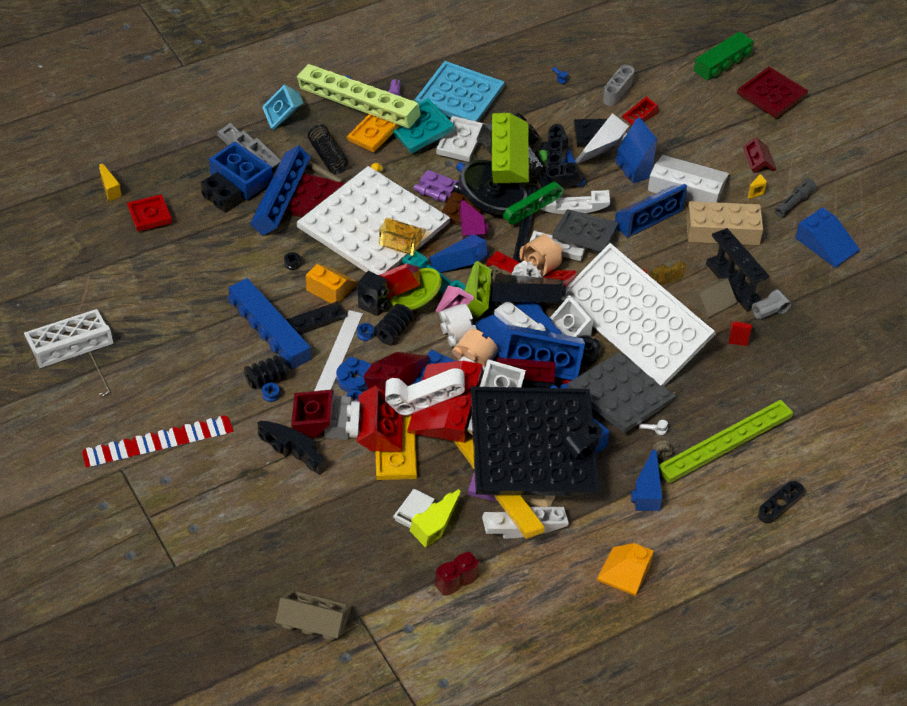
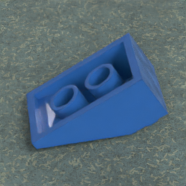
M640 117L635 120L620 144L615 159L616 164L621 167L625 176L632 183L650 178L657 138Z
M824 207L801 221L798 225L795 238L834 268H837L860 251L838 218Z

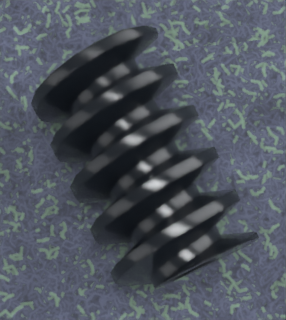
M395 304L375 326L374 330L377 338L384 344H392L413 320L414 315L412 311L405 305Z
M277 355L273 356V359L267 358L265 362L263 360L259 361L258 365L253 363L251 367H244L245 378L250 388H252V384L259 388L260 381L264 385L267 384L266 379L273 383L274 376L281 380V373L288 377L285 361L281 356Z

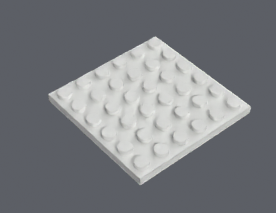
M367 166L298 220L297 227L363 271H371L380 275L400 265L405 256L414 249L418 250L450 223V217Z

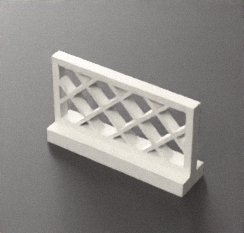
M97 309L24 332L39 368L113 344L111 330L105 324ZM96 317L94 321H88V319ZM77 324L76 327H70L69 325ZM83 325L90 326L87 330L81 329ZM53 330H59L58 333L51 332ZM65 331L71 332L69 336L63 335ZM37 335L41 336L39 339L31 338ZM46 337L53 338L51 342L44 341Z

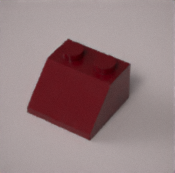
M333 389L294 393L292 428L310 438L321 434L331 424Z

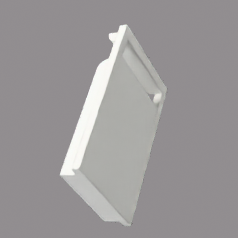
M413 489L393 518H395V521L410 528L411 522L397 515L401 514L412 520L417 513L426 511L435 499Z

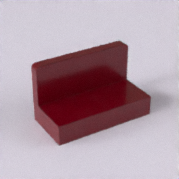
M757 137L743 146L751 171L756 173L765 166L769 167L772 171L776 170L768 146Z

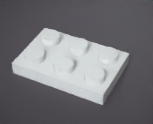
M452 116L450 121L454 124L455 130L441 138L436 154L470 162L485 129V124Z

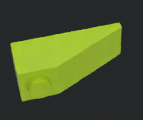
M478 261L474 263L464 290L474 296V299L467 305L473 320L479 318L489 307L492 269Z

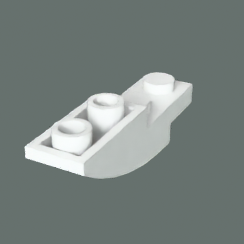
M530 507L545 527L544 533L561 529L569 524L564 507ZM484 512L482 519L486 534H503L504 539L524 537L506 512Z

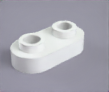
M351 401V405H347L346 417H350V421H346L345 433H349V438H357L360 404L358 401Z

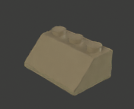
M290 590L280 598L275 623L281 624V627L285 629L298 628L302 629V632L305 634L313 635L318 633L322 634V637L325 639L335 640V638H339L343 634L352 605Z

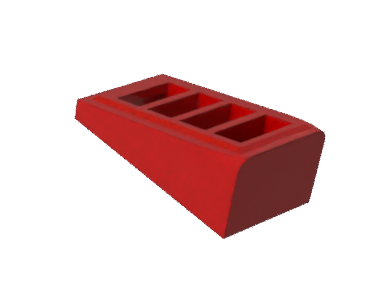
M646 96L622 115V118L630 125H633L635 120L633 121L630 118L631 116L634 119L640 117L644 122L655 116L659 112V108L655 102Z

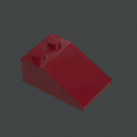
M395 352L372 363L363 378L368 389L376 385L385 391L386 381L391 378H398L407 386H410L430 358L428 355Z

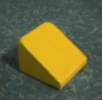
M761 174L750 184L749 199L764 195L767 181Z

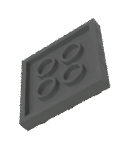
M567 209L553 231L552 238L562 243L568 242L575 244L577 247H586L593 251L601 252L610 243L619 222Z

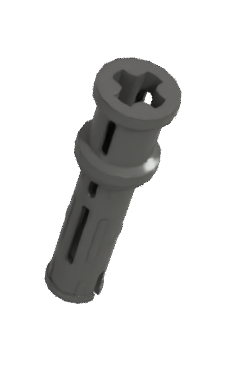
M805 178L802 184L796 186L793 193L775 208V214L778 217H783L800 200H805L810 192L816 190L815 182L810 178Z

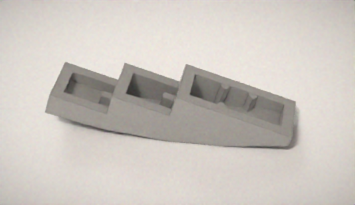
M231 123L218 131L217 136L228 146L233 142H237L272 166V169L280 164L281 160L258 138L253 140L244 130L242 132L238 131Z

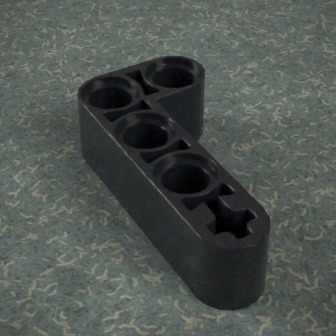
M561 124L552 125L548 131L546 175L550 183L557 182L560 186L567 187L579 184L583 176L575 162L567 163L568 137Z

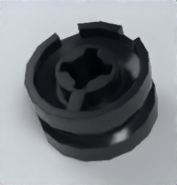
M589 335L579 336L578 338H583L585 342L581 364L590 365L595 363L599 357V341L596 338H590Z

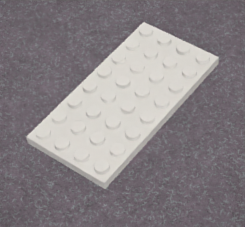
M611 243L566 287V297H562V300L565 301L571 295L592 318V327L635 365L654 378L660 386H665L716 335L712 328Z

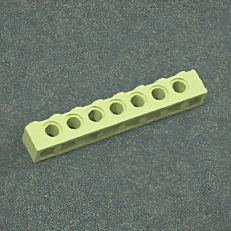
M308 64L297 76L300 89L406 128H410L421 116L419 105L413 100H408L399 95H394L317 66Z

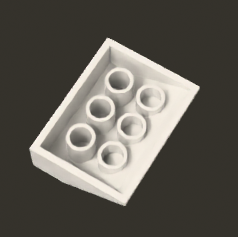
M662 155L650 174L648 191L658 193L674 185L686 184V202L718 203L729 173Z

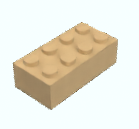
M689 201L686 215L688 242L717 243L712 237V233L728 228L741 244L760 245L763 224L759 204Z

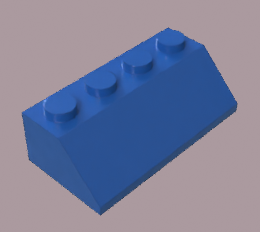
M687 185L671 186L625 209L619 210L615 216V222H619L617 229L626 238H629L682 212Z
M508 324L502 358L556 362L555 377L574 380L579 374L585 342L583 338Z

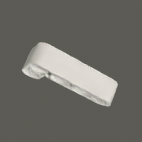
M450 369L410 386H407L398 378L388 379L386 381L385 400L397 413L410 415L462 394L465 390L464 372L461 369Z

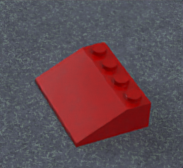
M469 361L428 364L422 381L450 369H461L464 372L465 390L458 396L412 413L407 432L466 443L467 429L471 419L470 389L471 386L480 387L483 378V365Z

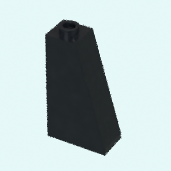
M496 274L493 282L492 301L561 302L562 297H566V286L563 285V279Z

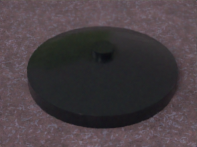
M489 160L471 161L463 167L459 175V187L464 196L478 208L492 214L503 215L507 208L527 197V190L523 182L493 183L492 161Z

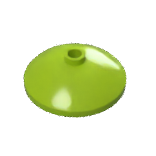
M432 268L420 269V286L391 297L392 305L402 304L410 310L426 305L436 296L442 282L440 274Z

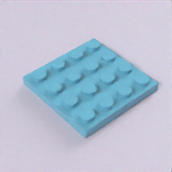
M444 61L416 97L415 102L420 103L429 98L447 117L452 118V116L479 122L504 88L505 82Z

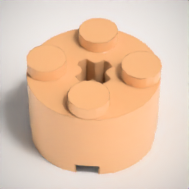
M542 234L521 247L520 259L527 263L532 261L534 266L538 265L537 269L542 271L541 276L543 277L560 266L563 250L560 244H556L546 234Z
M469 329L453 348L452 354L458 360L465 356L486 367L487 360L493 361L496 357L498 347L490 337L484 338L482 336L483 332Z

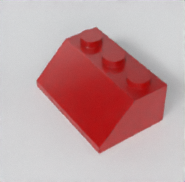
M375 385L359 395L357 442L370 451L400 452L402 451L403 415L397 413L386 402L385 391Z

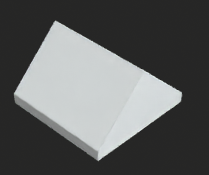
M569 295L550 317L552 323L557 329L561 330L563 335L573 337L589 335L591 338L592 318Z

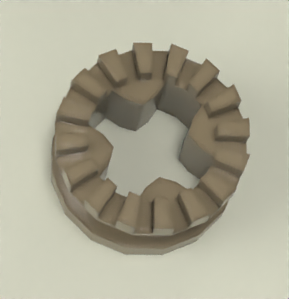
M659 441L653 446V450H657V459L668 458L672 455L673 451L668 441Z

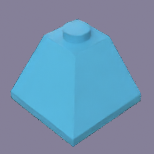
M284 84L262 107L271 129L275 130L300 108L303 101L298 91Z

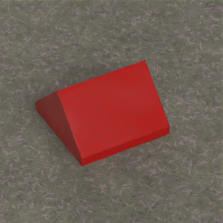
M406 263L379 275L387 279V299L420 286V269L416 265Z

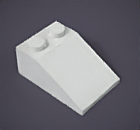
M612 113L575 160L576 163H582L610 151L613 146L617 147L627 135L625 131L629 126Z

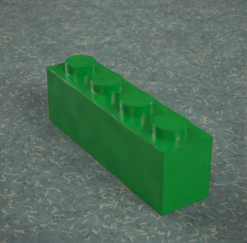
M740 31L697 57L693 71L707 81L717 77L723 71L728 70L734 64L750 56L753 52L754 40Z

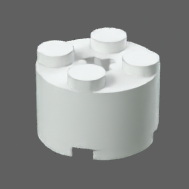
M459 304L439 312L440 319L443 322L440 324L443 334H448L449 337L447 339L451 348L456 346L469 329H476V326L472 324L471 319L473 317L466 304Z

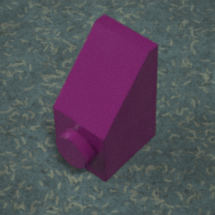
M461 201L459 209L462 240L472 234L484 239L485 234L488 233V224L484 223V216L466 201Z

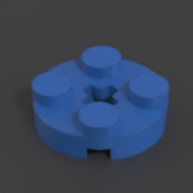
M355 357L347 358L345 362L339 365L336 371V380L339 387L348 393L352 390L361 391L364 389V392L367 391L368 387L363 376L371 364ZM357 374L360 377L356 376L355 378H352V375Z

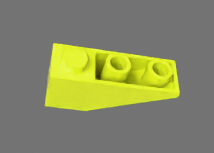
M459 489L454 493H448L443 500L431 504L426 511L417 513L412 518L410 532L425 548L442 537L458 503L461 492Z

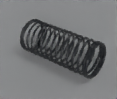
M322 124L312 127L308 132V139L329 172L337 174L345 170L348 165V159L328 128ZM319 129H326V130H321V131H319V132H322V131H326V132L319 134V135L314 139V137L319 133V132H317V133L313 136V138H312V135H313L317 130H319ZM325 134L324 136L320 137L317 141H315L320 135ZM340 157H342L337 163L331 164V163L337 161ZM344 158V160H345L344 165H345V166H344L343 168L340 167V168H338V169H330V168H336V167H338V166H335V167H330V166H333V165L338 164V163Z

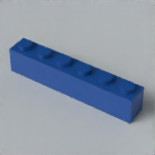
M299 145L285 152L250 223L262 236L277 228L311 157Z
M248 278L228 287L229 303L238 309L239 314L248 320L251 328L258 331L263 341L266 340L271 350L281 356L291 370L311 360V347Z

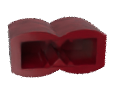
M465 552L458 555L454 561L442 564L436 570L435 586L443 596L455 593L460 586L471 584L478 577L479 561L471 552Z

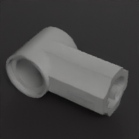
M775 290L768 298L752 304V310L757 319H762L776 312L784 314L791 308L792 303L780 290Z

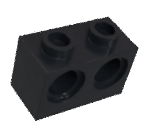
M219 172L201 181L202 196L211 201L216 208L221 209L224 213L242 203L241 190Z

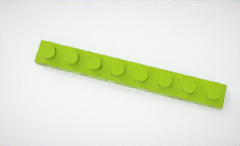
M779 400L659 464V473L670 484L792 418L793 411L782 400Z

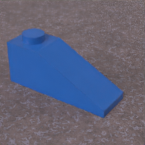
M472 234L429 258L431 267L438 272H444L472 265L476 261L479 262L487 258L489 253L486 240Z
M652 450L636 481L635 490H631V503H635V511H660L662 493L657 450Z

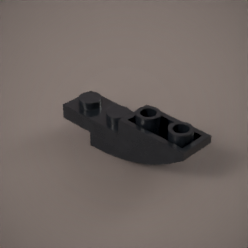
M261 420L257 423L259 438L264 442H268L277 453L280 452L285 457L292 453L296 459L304 462L308 469L314 470L319 475L325 471V458L317 452V442L310 437L282 424Z

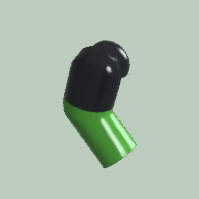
M548 141L543 142L539 148L544 164L547 161Z

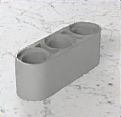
M622 65L605 85L604 104L608 106L616 105L631 87L634 77V68L631 65Z

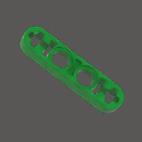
M552 182L507 208L503 218L511 225L516 224L560 198L564 189L557 182Z

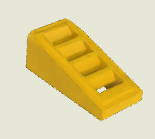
M103 163L99 164L107 199L111 202L120 198V184Z

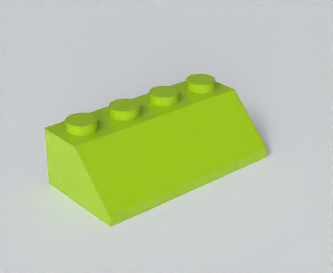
M492 113L493 183L529 182L528 122L511 113Z

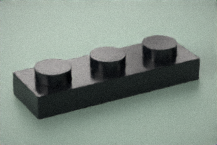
M336 301L286 319V321L299 335L341 321L346 316L340 304Z

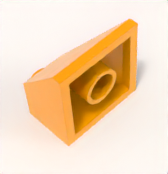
M636 543L613 547L597 577V581L636 596L651 566L654 551Z

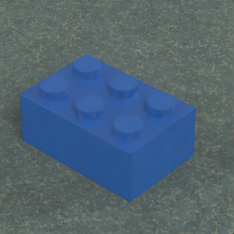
M233 142L209 158L210 174L213 175L219 172L241 190V196L246 200L267 187L272 180V166L237 142Z

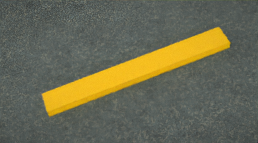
M468 432L466 443L453 442L474 469L473 435ZM494 495L526 539L545 532V527L521 495Z

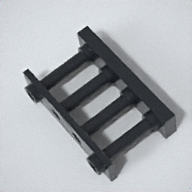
M728 228L712 233V237L719 244V249L716 256L707 259L706 265L718 279L728 278L736 300L746 312L752 310V304L762 300L756 293L758 283L768 279L769 275ZM725 252L729 256V261L725 257ZM735 265L740 268L739 272L735 269ZM746 276L751 281L750 285L745 280Z

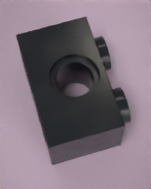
M371 271L365 273L358 281V308L375 316H378L381 311L387 308L388 288L386 278Z

